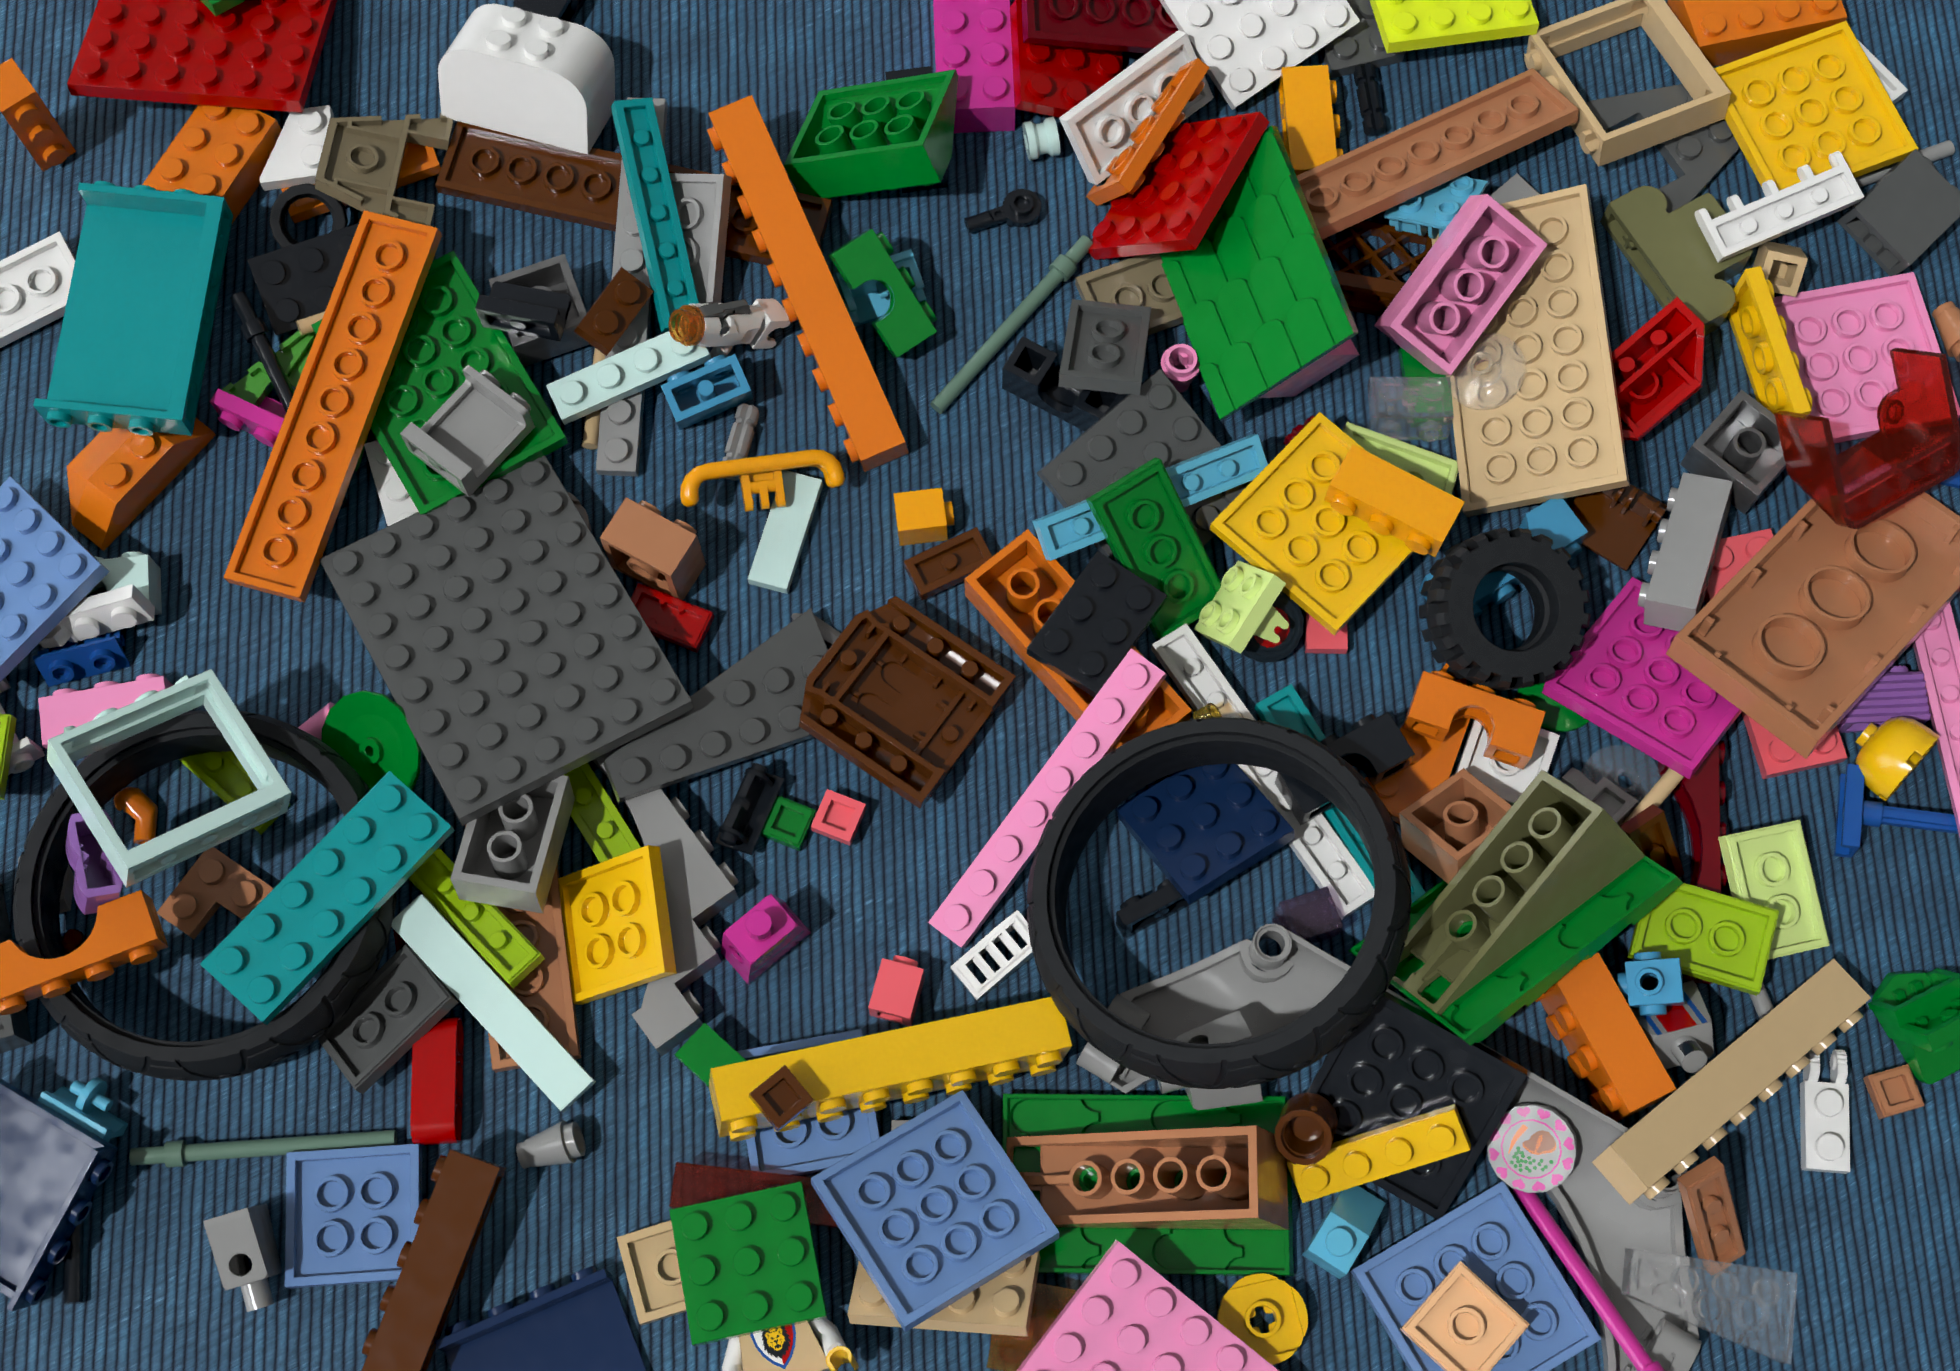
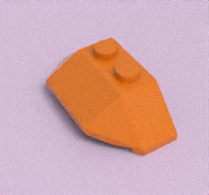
M195 418L192 436L154 432L151 436H141L131 433L128 429L112 428L110 432L100 431L67 465L72 525L104 551L216 434L197 418Z

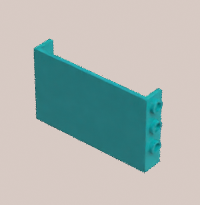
M96 181L94 184L79 182L78 191L87 206L47 399L35 398L33 406L48 424L60 428H69L71 424L87 425L89 428L101 432H110L112 428L128 429L131 433L141 436H151L154 432L192 436L233 214L224 197L199 195L186 189H176L174 192L159 191L146 185H136L134 188L116 186L107 181Z

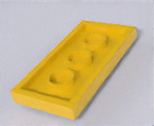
M1761 266L1744 270L1733 289L1735 292V303L1727 316L1756 400L1794 430L1798 431L1812 411V397L1808 388L1802 385L1799 376L1800 366L1798 357L1794 351L1790 350L1786 339V322L1782 315H1778L1774 305L1773 285L1769 279H1765Z

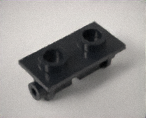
M753 763L751 768L748 767L744 772L745 776L727 817L719 828L720 832L715 843L753 855L786 781L785 778L767 773L768 768L758 763Z

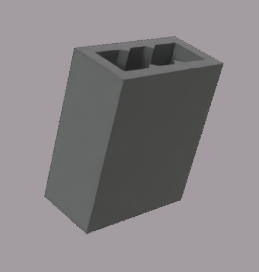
M1915 149L1904 159L1896 163L1864 194V198L1859 203L1853 205L1837 222L1889 276H1894L1910 266L1960 217V190L1951 185L1935 169L1930 159Z

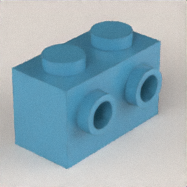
M726 354L713 357L704 363V367L693 372H689V370L678 372L667 378V383L660 385L680 430L753 399L752 391L736 354L728 357Z

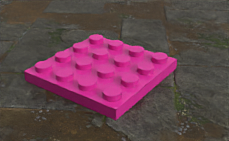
M1632 577L1586 632L1581 650L1570 653L1573 656V661L1566 669L1555 671V677L1544 683L1542 694L1690 780L1742 711L1666 655L1673 639L1680 631L1644 625V607H1638V598L1643 582Z

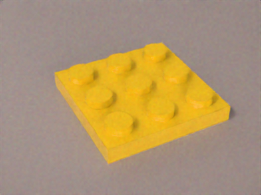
M647 845L558 878L574 1004L583 1005L677 973L660 847Z

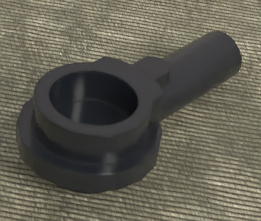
M1016 189L1008 193L1004 198L1002 206L964 218L965 226L968 233L1006 223L1009 227H1027L1040 216L1041 202L1034 192L1027 189Z

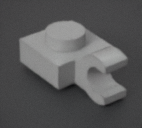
M1572 767L1561 778V781L1604 808L1619 826L1638 805V800L1605 777L1597 784H1594L1582 772Z

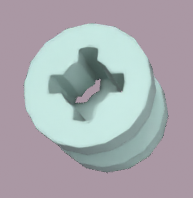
M1054 117L1045 118L1043 123L1038 124L1032 121L1022 123L1024 144L1029 161L1038 159L1042 154H1049L1052 157L1060 155V140Z

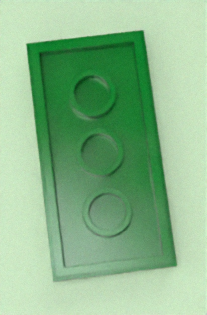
M1155 457L1087 498L1086 501L1117 563L1167 595L1166 602L1149 625L1155 639L1160 640L1185 623L1189 625L1199 619L1203 607L1213 600L1221 588V582L1162 460Z

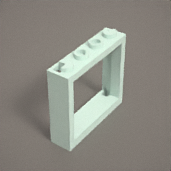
M212 669L191 678L185 675L171 687L159 692L156 690L148 691L139 696L134 703L120 709H106L99 713L92 721L78 727H65L64 733L48 739V763L126 888L288 811L291 791ZM204 705L256 786L257 791L127 850L73 762Z

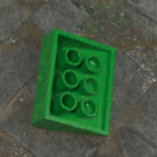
M956 69L819 91L784 163V167L797 192L830 199L832 197L858 196L868 192L895 191L904 187L930 186L935 183H941L952 157L958 88V73Z

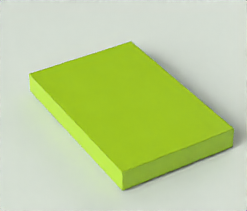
M1683 883L1636 923L1628 958L1634 959L1635 953L1661 952L1662 959L1680 958L1682 974L1757 996L1761 991L1779 911Z

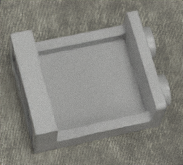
M467 365L462 370L466 378L465 382L421 428L410 422L400 434L412 454L470 497L535 426L529 413L531 407L520 395L515 392L508 395L500 389V383L488 371L482 369L478 372L470 365Z

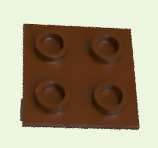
M1632 484L1626 487L1579 495L1570 506L1571 510L1588 531L1582 545L1624 571L1628 569L1667 510L1665 504Z

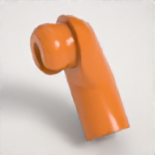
M123 788L114 796V805L118 811L123 810L135 820L133 842L143 844L156 838L157 805L139 788Z

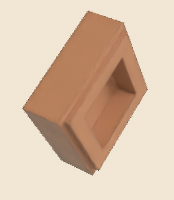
M1909 1064L1863 1078L1879 1120L1925 1106Z

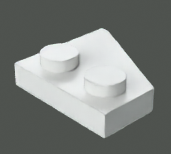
M330 105L304 108L302 113H289L260 176V184L264 191L289 188L306 183L315 184V177L330 118H334Z

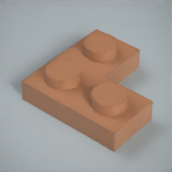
M212 847L201 854L157 911V914L192 939H195L220 906H223L243 920L274 888Z

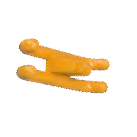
M816 449L710 462L696 466L685 475L681 483L680 499L681 503L686 507L695 506L699 501V487L701 483L706 480L740 476L745 512L754 511L753 494H759L761 510L770 509L768 492H775V503L777 508L786 507L782 470L816 467L823 472L825 483L830 488L842 486L845 476L841 463L834 455L824 450Z

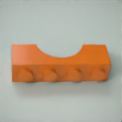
M142 890L99 905L97 907L96 922L89 937L76 950L62 957L52 959L36 958L30 956L24 948L11 940L0 943V1015L19 1012L27 1007V1001L40 996L53 998L63 995L71 990L70 985L87 979V981L92 982L107 978L114 973L113 968L131 962L132 965H138L158 956L157 951L168 948V944L152 898Z

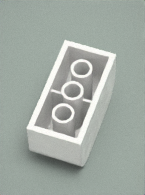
M500 4L482 5L472 12L438 65L441 115L455 121L588 155L612 114L611 106L615 101V66L610 48L598 34L589 28L560 20L556 17H548L524 11L517 7Z

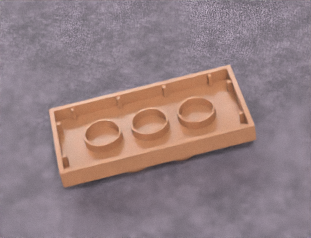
M1860 448L1683 627L1673 639L1666 655L1806 759L1960 592V516L1873 455Z

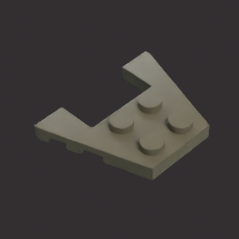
M441 113L439 118L421 119L420 114L405 115L404 120L382 121L381 116L330 118L315 177V189L362 212L365 210L432 226L435 205L395 197L406 144L413 143L447 150L454 120L441 115Z

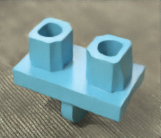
M99 1077L93 1078L86 1085L75 1080L69 1089L63 1086L52 1094L48 1091H42L38 1099L41 1103L107 1142L111 1138L122 1136L128 1126V1123L108 1112L113 1105V1100L104 1096L107 1090V1082Z

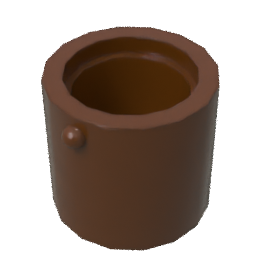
M1306 1092L1295 1095L1283 1107L1276 1124L1274 1139L1277 1149L1292 1164H1315L1328 1154L1338 1124L1336 1110L1330 1101L1319 1094Z

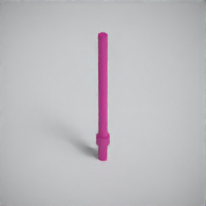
M1513 1189L1517 1198L1637 1371H1665L1659 1361L1653 1362L1538 1195Z

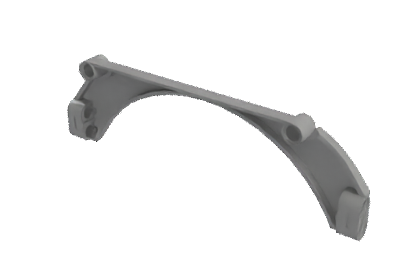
M1266 924L1255 932L1252 941L1245 939L1190 966L1125 991L1120 995L1117 994L1109 1005L1108 1010L1125 1022L1145 1032L1170 1040H1175L1178 1035L1240 1010L1252 1034V1038L1279 1029L1309 1012L1338 985L1350 966L1295 935L1283 926ZM1263 939L1275 940L1281 947V954L1277 956L1265 955L1259 947V942ZM1386 990V992L1392 994L1393 996L1428 1014L1421 1007L1410 1002L1404 997L1398 995L1392 990ZM1089 1042L1085 1045L1076 1062L1080 1067L1125 1094L1155 1080L1115 1062L1094 1048ZM1528 1070L1525 1080L1507 1109L1521 1103L1543 1104L1552 1107L1568 1120L1576 1134L1577 1156L1574 1168L1561 1185L1547 1191V1194L1566 1224L1581 1259L1653 1362L1659 1361L1665 1371H1689L1700 1350L1702 1341L1699 1340L1687 1271L1682 1198L1676 1179L1685 1174L1687 1169L1680 1175L1671 1169L1669 1171L1671 1183L1668 1188H1664L1651 1200L1642 1194L1629 1205L1592 1163L1593 1160L1629 1129ZM1597 1313L1604 1371H1637Z

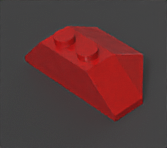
M1678 297L1673 299L1612 352L1624 440L1639 441L1702 388L1705 324Z

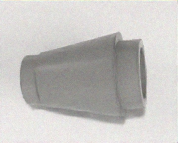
M564 1120L523 1142L517 1143L516 1146L519 1163L524 1169L575 1163L577 1157L584 1156L586 1151L584 1137L577 1122L567 1124Z

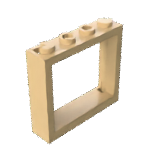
M1616 0L1537 30V34L1529 35L1527 53L1524 54L1527 69L1534 68L1579 109L1578 121L1567 127H1572L1579 137L1582 150L1585 154L1591 155L1598 167L1725 119L1731 95L1730 90L1664 0ZM1641 26L1693 100L1606 133L1555 58Z

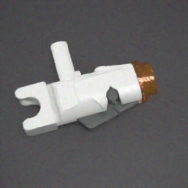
M773 298L756 299L752 305H748L745 299L728 303H693L681 306L673 311L669 318V332L676 342H680L684 346L713 347L709 353L711 358L722 354L727 356L733 346L738 344H750L752 349L773 348L777 343L774 338H770L768 335L775 329L786 328L790 325L785 309Z

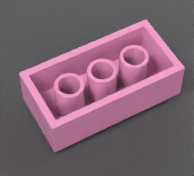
M1488 194L1471 195L1374 326L1432 373L1451 375L1548 244Z

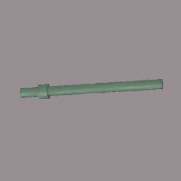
M1082 235L1065 255L1060 254L1050 264L1048 274L931 401L930 405L936 412L942 414L1061 282H1067L1077 271L1076 265L1089 252V248L1093 244L1087 236Z
M396 1130L197 1144H187L186 1140L166 1141L164 1146L131 1148L129 1159L131 1166L165 1163L167 1168L185 1167L188 1162L279 1156L287 1155V1152L397 1145L398 1137Z

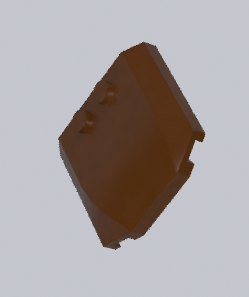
M895 596L889 599L887 604L873 611L867 609L855 615L808 675L799 727L921 809L930 800L999 707L1013 685L1016 676Z

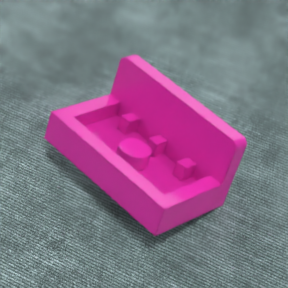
M218 388L210 400V403L219 414L218 420L232 430H244L252 434L261 443L273 447L286 415L282 403L266 396L258 407Z

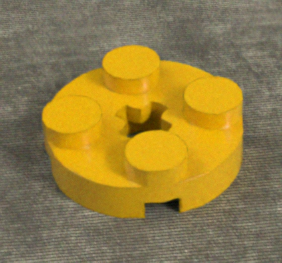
M1260 1273L1241 1278L1224 1294L1217 1312V1321L1273 1366L1290 1358L1302 1344L1308 1328V1313L1303 1298L1296 1289L1276 1276ZM1263 1307L1265 1314L1273 1313L1275 1322L1268 1325V1333H1261L1259 1327L1251 1326L1250 1318L1256 1315L1255 1308Z

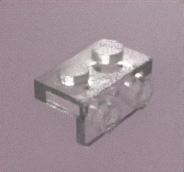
M1369 377L1367 386L1370 413L1369 430L1397 440L1433 442L1448 439L1454 418L1450 377Z

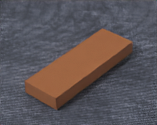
M1712 1156L1676 1178L1700 1266L1709 1275L1716 1273L1746 1253L1724 1165L1715 1156Z

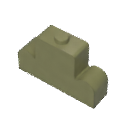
M1641 186L1608 203L1600 221L1661 307L1664 308L1673 299L1678 297L1705 324V335L1718 329L1735 303V292L1726 281L1741 273L1753 250L1750 249L1722 262H1717L1695 219V211L1702 208L1708 211L1711 219L1726 214L1714 196L1706 193L1668 213L1666 212L1667 200L1665 195L1659 189L1652 186Z

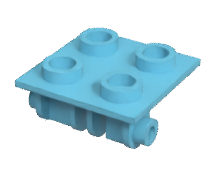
M1459 176L1386 210L1384 218L1389 219V225L1395 227V230L1398 232L1404 231L1418 234V236H1425L1428 230L1429 238L1435 239L1438 233L1440 237L1469 196L1482 195L1488 185V181L1468 176Z

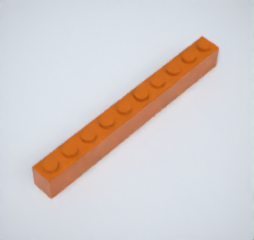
M747 96L709 112L708 114L713 125L712 128L707 129L709 138L716 152L723 149L728 161L721 163L725 174L732 177L731 185L738 183L743 195L736 197L745 220L753 217L758 228L751 231L760 254L768 251L772 260V264L766 267L775 288L783 285L788 298L781 300L790 323L798 320L803 333L796 336L805 357L813 355L818 368L812 370L817 385L821 393L829 390L834 403L827 405L836 428L844 425L849 438L844 440L843 443L851 462L860 461L864 472L908 454L906 441L753 96Z

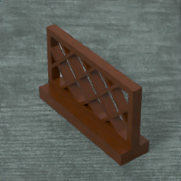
M1362 221L1342 230L1348 238L1335 245L1328 237L1322 240L1329 258L1333 257L1343 268L1339 271L1334 270L1350 311L1381 316L1405 284L1397 277L1409 270L1413 273L1432 248V241L1428 236V231L1425 236H1418V234L1398 232L1395 230V227L1387 224ZM1368 236L1380 237L1386 245L1373 251L1363 239ZM1408 242L1425 245V250L1423 253L1412 258L1402 246ZM1355 245L1364 257L1351 264L1341 251ZM1393 251L1403 264L1390 270L1380 258ZM1371 263L1381 276L1378 278L1364 276L1358 270Z

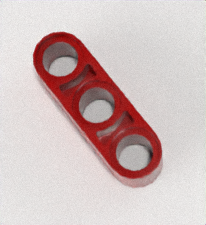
M460 1017L442 1018L412 1045L410 1131L413 1144L459 1143L461 1140L464 1031Z

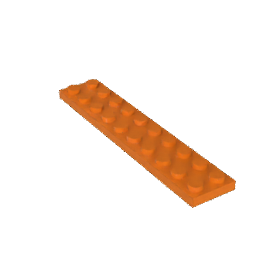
M363 211L223 578L229 583L305 603L320 564L319 559L323 556L440 243L442 234L438 228Z

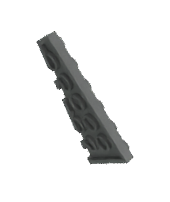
M811 608L690 696L694 709L629 741L605 759L604 767L618 803L814 738V736L799 727L807 677L828 649Z

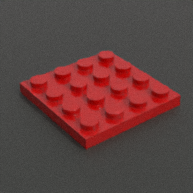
M1259 111L1180 124L1173 132H1168L1162 141L1165 144L1163 152L1153 163H1148L1143 171L1146 177L1142 185L1133 194L1126 193L1111 200V208L1103 221L1093 230V238L1091 240L1093 244L1089 248L1088 253L1095 260L1196 250L1270 123L1268 119Z

